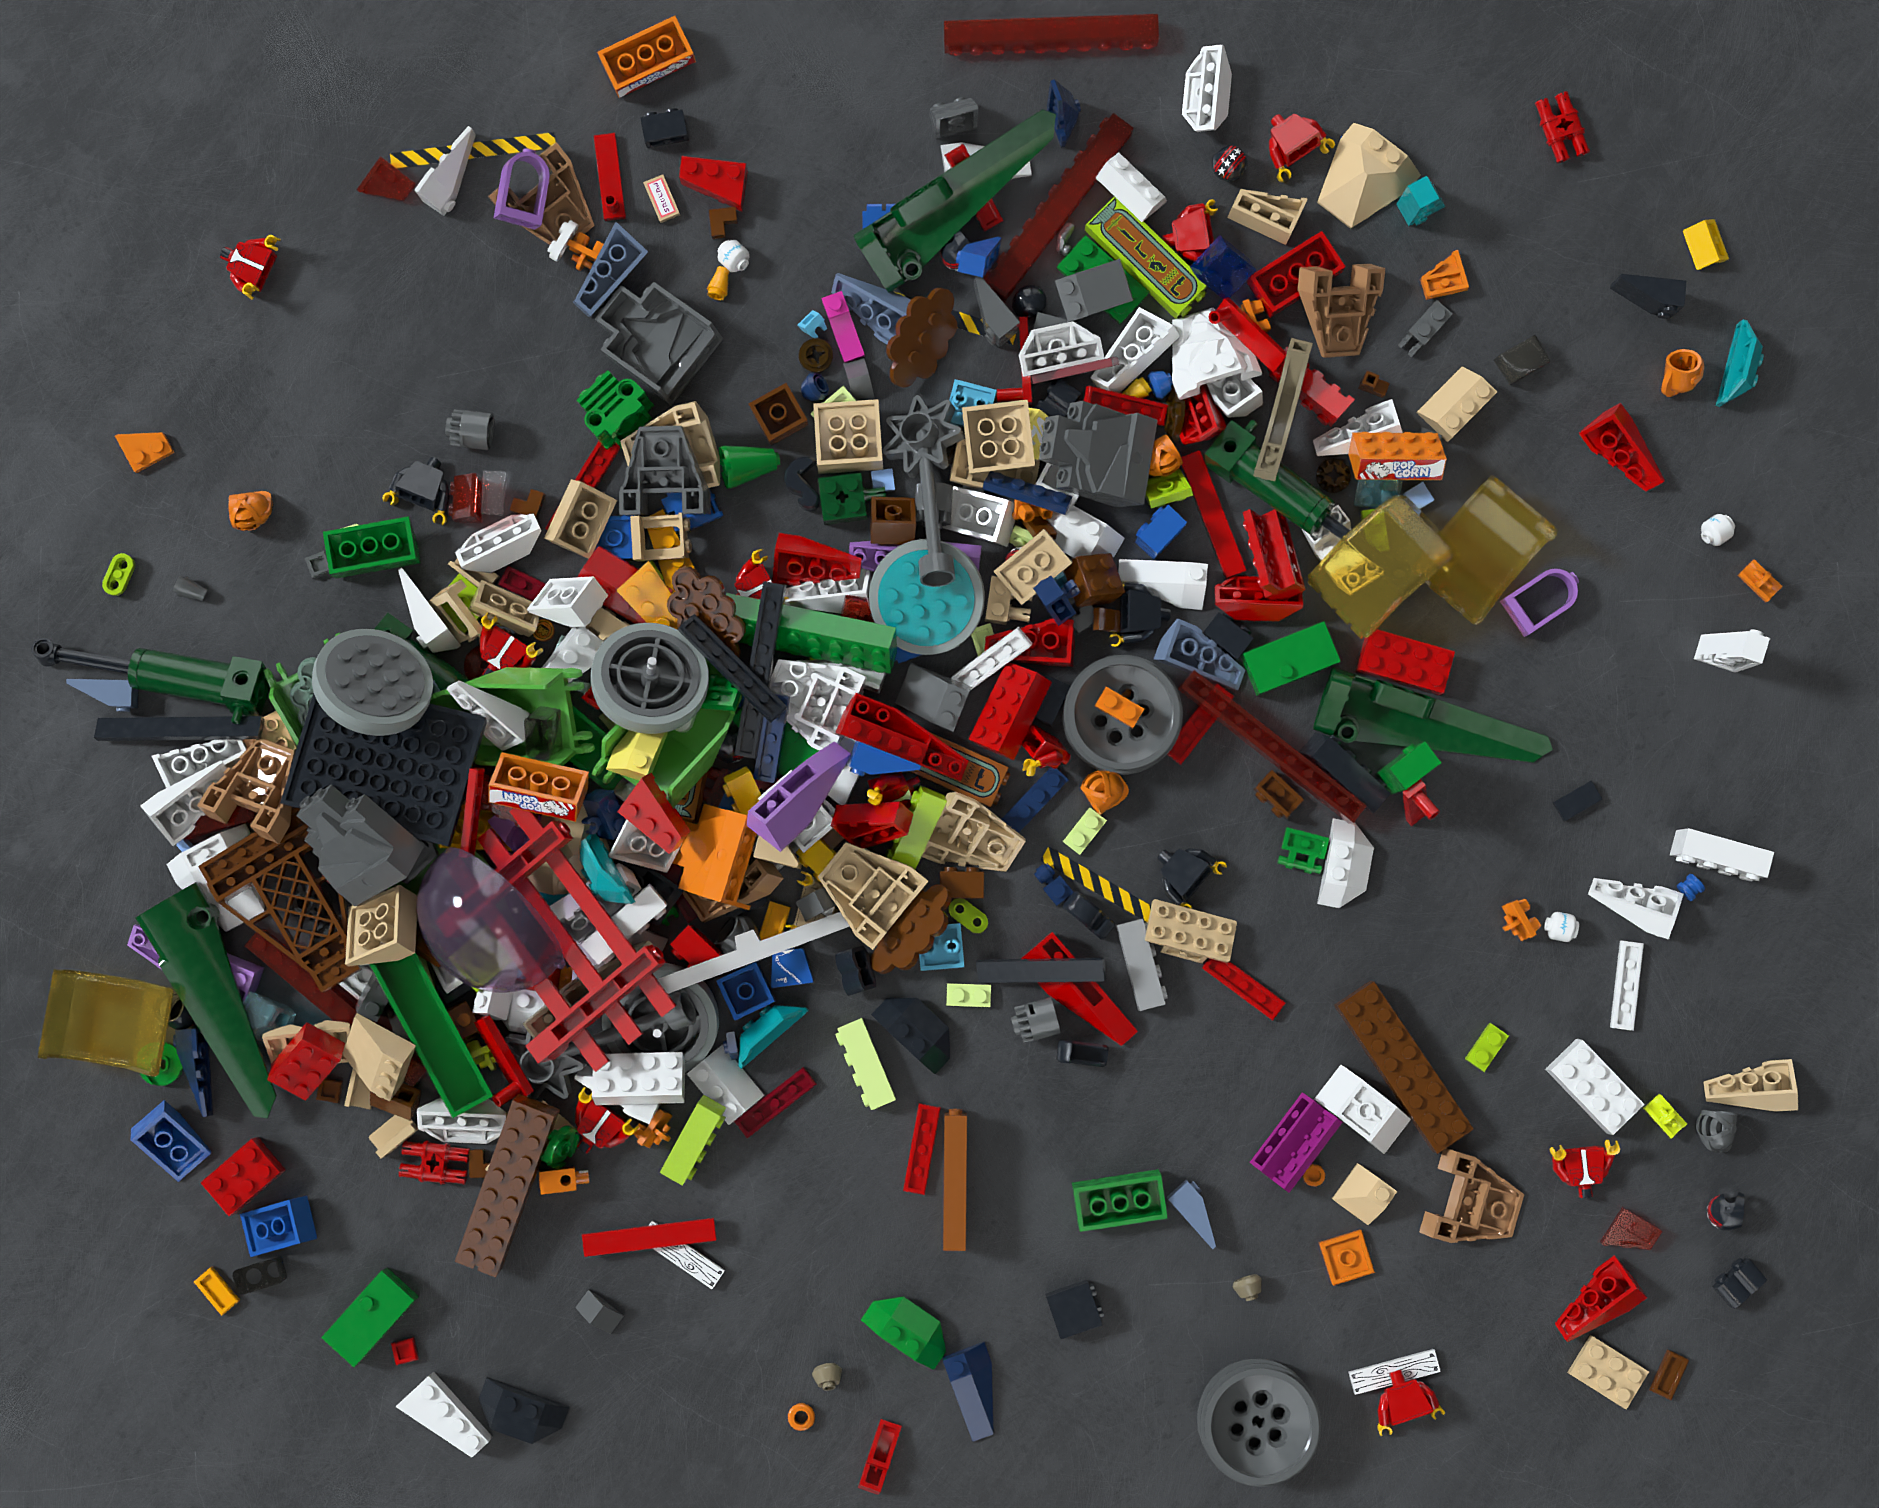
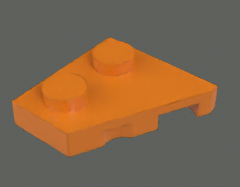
M1458 250L1453 251L1447 259L1438 263L1433 270L1428 271L1420 280L1426 300L1468 291L1469 288Z
M162 432L115 435L135 473L175 453L167 437Z

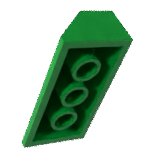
M409 516L323 532L329 574L335 579L421 563L418 542Z

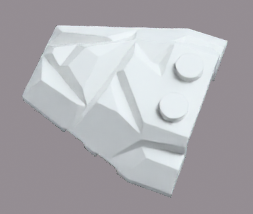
M1214 308L1172 320V325H1174L1180 336L1172 344V383L1179 400L1200 394V385L1235 374L1239 375L1241 381L1262 375L1256 356L1221 322L1212 324L1209 321V313L1214 311Z
M779 659L772 673L769 689L773 693L790 696L786 721L793 726L792 729L796 733L799 732L807 740L811 747L820 751L834 741L840 744L844 736L835 733L840 719L855 693L863 695L867 676L843 666Z

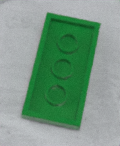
M1085 235L1059 263L1056 269L1067 277L1114 260ZM1126 270L1124 272L1133 301L1104 310L1119 325L1125 321L1149 294V291Z

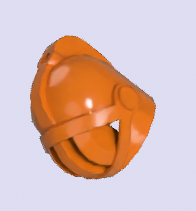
M1688 349L1671 352L1666 358L1661 392L1667 397H1672L1678 393L1689 392L1696 387L1703 377L1704 361L1697 352Z
M1165 434L1154 440L1149 475L1166 477L1173 474L1182 465V458L1172 441Z
M267 491L229 495V518L232 527L241 531H252L264 524L272 512L273 500L271 494Z
M1102 770L1089 774L1083 780L1080 787L1093 809L1099 815L1118 805L1129 793L1127 784L1118 773Z

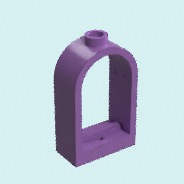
M523 149V152L516 154L503 166L494 219L534 230L542 225L550 176L547 164L536 154V151ZM516 161H525L531 164L538 173L539 183L534 213L506 206L512 166Z
M1550 569L1538 575L1500 602L1525 637L1574 604L1578 595L1577 584L1579 580L1573 572L1568 573L1562 569ZM1555 576L1560 578L1568 588L1566 603L1534 625L1515 596L1544 577Z

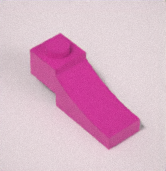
M842 291L823 297L822 303L844 363L865 357Z

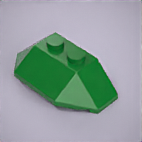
M904 1296L873 1301L861 1318V1321L879 1337L914 1361L932 1370L936 1368L946 1353L940 1321Z

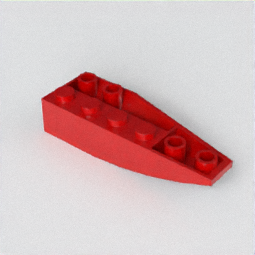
M858 693L853 695L844 710L835 732L961 781L968 764L966 758L898 709Z
M1051 932L1021 959L1075 957L1055 934ZM1037 982L1049 996L1121 1046L1138 1032L1096 982Z

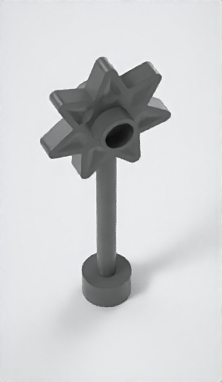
M916 395L912 400L907 416H889L886 419L887 424L896 433V436L882 449V453L888 460L903 459L904 471L909 477L914 478L920 472L928 554L921 557L918 561L920 582L929 587H941L955 580L953 557L942 553L933 464L946 469L948 467L946 447L963 440L965 433L960 427L950 424L955 407L949 400H945L929 409L925 401L919 395Z
M684 990L670 994L669 996L676 1004V1007L664 1017H661L655 1011L633 1020L641 1031L666 1022L673 1030L695 1024L696 1011L689 994ZM615 1026L591 1035L599 1046L623 1038ZM528 1031L526 1036L517 1034L507 1035L504 1040L534 1090L527 1097L536 1100L546 1088L563 1099L572 1093L569 1074L582 1070L588 1063L585 1058L578 1055L581 1052L573 1042H570L568 1048L556 1059L538 1064L525 1046L534 1039Z

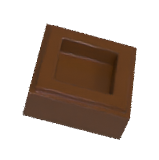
M325 1078L318 1086L316 1100L339 1103L343 1081Z

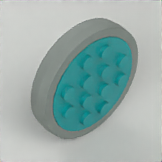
M927 539L910 541L893 549L877 566L871 580L869 604L875 623L896 627L897 647L911 653L933 655L957 647L973 633L983 613L985 591L977 567L964 552L941 541L942 553L951 555L954 560L955 580L952 583L941 587H929L920 582L918 561L921 557L928 554Z

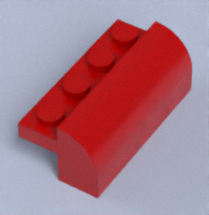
M1251 509L1244 511L1245 521H1243V526L1248 532V545L1253 551V564L1259 574L1257 580L1263 589L1265 598L1281 600L1305 591L1287 518L1275 509L1262 516Z

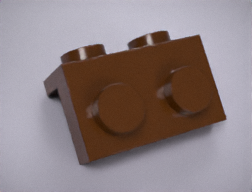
M1273 770L1253 789L1257 792L1255 796L1262 803L1267 802L1273 807L1271 811L1278 818L1283 817L1287 819L1304 800Z

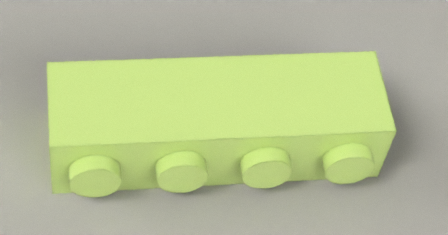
M863 1018L837 1028L839 1033L835 1035L839 1045H844L847 1051L844 1054L848 1066L853 1065L856 1072L852 1074L857 1087L861 1085L864 1091L861 1097L865 1107L870 1106L871 1110L896 1100Z

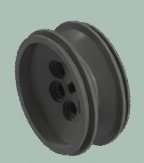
M1133 655L1109 656L1086 667L1072 683L1064 701L1063 727L1073 751L1092 768L1098 771L1118 773L1119 775L1135 774L1157 764L1169 753L1176 743L1182 726V702L1172 679L1153 662ZM1105 687L1120 695L1123 690H1130L1133 693V699L1130 701L1139 706L1144 705L1147 707L1148 715L1145 717L1140 716L1135 726H1139L1142 729L1141 737H1134L1131 734V727L1095 707ZM1103 716L1106 719V725L1104 727L1096 726L1094 722L1095 717ZM1113 731L1119 732L1121 734V741L1118 743L1112 742L1110 740V733Z
M1252 1358L1240 1360L1226 1366L1209 1381L1199 1401L1197 1427L1201 1442L1208 1456L1222 1473L1245 1485L1266 1487L1290 1480L1309 1464L1320 1441L1321 1416L1314 1395L1295 1372L1272 1360ZM1258 1393H1265L1266 1399L1263 1402L1258 1403L1255 1401ZM1237 1401L1245 1402L1243 1410L1237 1411L1234 1409ZM1276 1407L1283 1408V1413L1279 1417H1275L1272 1414ZM1256 1415L1262 1418L1259 1424L1252 1422ZM1235 1423L1242 1424V1429L1238 1433L1231 1431V1427ZM1273 1429L1280 1430V1435L1276 1439L1269 1438V1433ZM1253 1437L1259 1438V1444L1256 1447H1250L1248 1444L1249 1440Z

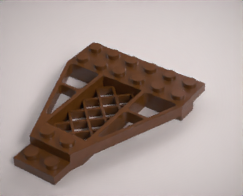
M293 808L291 810L290 826L280 844L264 839L254 832L198 867L206 879V885L216 902L308 971L320 991L324 993L359 972L362 968L360 965H345L348 927L346 899L339 894L342 920H340L321 888L322 883L327 881L324 876L316 879L304 859V855L314 848L304 841L309 833L307 831L309 826L297 817L300 809ZM288 864L298 866L295 879L284 876ZM281 869L280 875L273 874ZM302 870L309 882L299 880ZM268 876L279 878L276 890L265 888ZM283 879L294 882L291 894L280 892ZM298 883L309 885L306 897L295 895ZM255 886L267 910L249 920L231 907L228 901L248 888ZM313 889L320 901L310 899ZM267 892L274 893L272 901ZM279 895L289 897L286 909L276 907ZM294 898L305 900L301 913L291 911ZM309 901L320 904L317 916L306 914ZM324 908L330 916L331 920L321 918ZM277 910L285 912L284 919L281 918ZM290 913L300 915L297 928L287 926ZM271 915L291 950L285 948L256 926V923ZM305 917L316 919L312 932L302 929ZM320 920L331 923L328 935L317 933ZM334 927H336L338 931L333 934ZM288 929L296 931L295 938L292 937ZM301 932L311 934L308 947L298 945ZM316 936L325 937L324 940L314 945ZM299 948L306 949V951L301 952Z

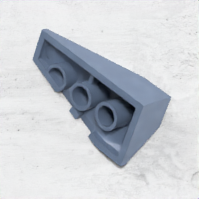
M837 273L831 293L834 294L842 291L848 309L853 310L861 318L860 322L864 326L867 324L875 332L874 336L878 340L888 344L891 337L896 335L897 321L907 315V306L910 299L892 291L888 293L886 289Z
M1176 619L1161 638L1154 660L1234 690H1239L1245 669L1232 657L1225 654L1213 640L1205 636L1200 628L1181 619Z

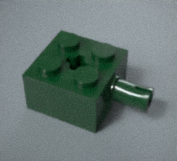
M861 473L818 478L824 525L867 520L865 504L871 502V496L886 497L885 486L865 489ZM840 495H844L845 498H847L845 499V503H841L840 500H837L840 498Z

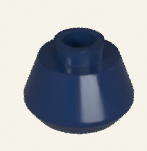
M809 373L801 384V394L803 397L810 401L827 398L829 388L826 380L818 373Z

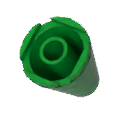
M726 445L719 447L718 454L720 465H722L723 469L721 475L727 489L737 487L777 470V465H780L779 454L774 452L773 448Z

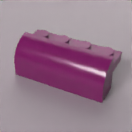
M1302 1092L1249 1163L1290 1193L1337 1131L1342 1121Z

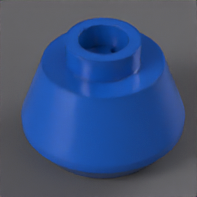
M1151 371L1148 374L1147 380L1152 393L1156 398L1163 399L1172 390L1171 386L1173 383L1170 373Z

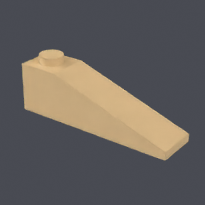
M1792 1059L1767 1061L1762 1063V1066L1754 1069L1748 1067L1742 1069L1743 1072L1735 1075L1726 1074L1704 1081L1707 1102L1769 1111L1798 1110V1091Z

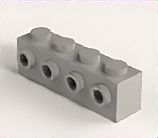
M1143 919L1116 925L1138 1011L1165 1005L1164 999H1168L1165 986H1160L1159 978L1162 977L1160 967L1154 963L1153 957L1156 956L1154 944H1149V942L1145 941L1148 922L1144 923Z

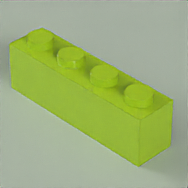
M921 785L918 791L915 790L910 802L912 805L909 810L913 813V818L908 835L894 839L891 850L888 849L884 856L908 865L913 869H916L947 802L943 794Z
M705 1095L701 1097L660 1171L661 1174L682 1186L687 1179L692 1180L697 1171V1168L694 1167L696 1162L701 1163L707 1153L704 1150L706 1144L709 1146L712 1144L716 1137V1134L713 1133L715 1128L720 1129L726 1119L723 1116L726 1110L725 1106Z

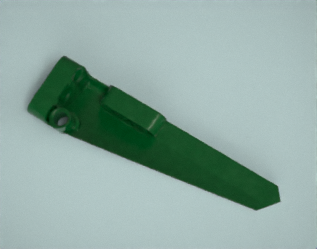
M1044 109L1040 110L891 207L890 212L853 235L858 247L888 293L909 279H917L922 273V268L954 234L1054 138L1056 113ZM911 263L916 264V267H915L914 270H912V271H907V270H906V267H907L909 264H911Z
M1332 667L1326 682L1313 730L1330 736L1333 735L1345 743L1360 741L1407 747L1412 743L1417 745L1426 742L1431 750L1532 763L1553 750L1549 737L1382 680L1374 681ZM1347 726L1353 728L1352 734L1348 736L1341 733L1342 729Z
M195 882L143 912L135 919L159 956L158 963L253 1116L269 1118L277 1095L272 1082L267 1080L269 1073L247 1015L218 927L219 909L216 905L208 902V898L198 882ZM203 911L208 913L209 919L204 917Z

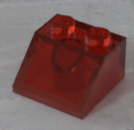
M477 473L454 476V482L450 484V494L453 495V503L449 505V516H452V520L456 523L482 524L484 480Z

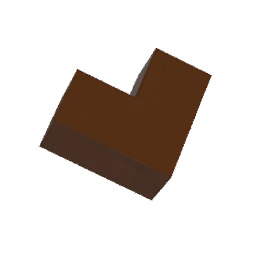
M736 207L709 210L712 239L726 238L725 225L738 224Z
M1366 371L1358 389L1384 398L1390 383L1378 379L1380 375Z
M531 489L527 501L513 498L510 511L518 515L534 514L536 520H538L546 495L543 492Z
M485 1149L469 1150V1178H485L487 1173L485 1169L490 1164L485 1163Z

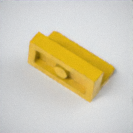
M1715 219L1703 220L1683 230L1697 270H1701L1714 263H1722L1729 260Z

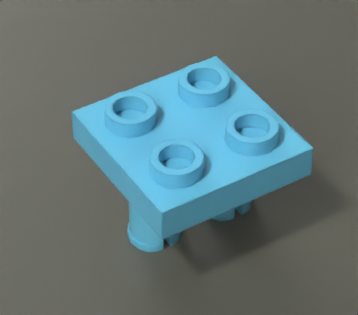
M955 379L949 399L955 407L950 424L964 427L962 407L993 404L997 390Z
M961 923L948 924L944 933L934 938L932 948L927 953L919 954L921 971L964 967Z

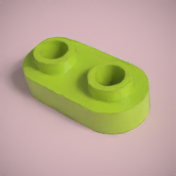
M120 553L113 557L102 582L106 593L119 596L125 592L135 569V561L131 556ZM123 562H127L125 569H122ZM118 582V588L114 589L113 584Z
M957 898L950 903V915L973 933H981L987 928L988 919L986 915L968 901ZM957 905L964 907L962 913L956 912L955 908ZM975 918L981 920V925L978 927L973 925Z

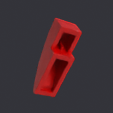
M880 1419L859 1481V1489L877 1495L880 1494L902 1426Z

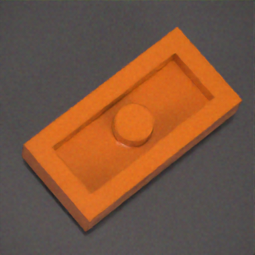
M1105 687L1095 704V707L1132 729L1144 708L1108 687Z

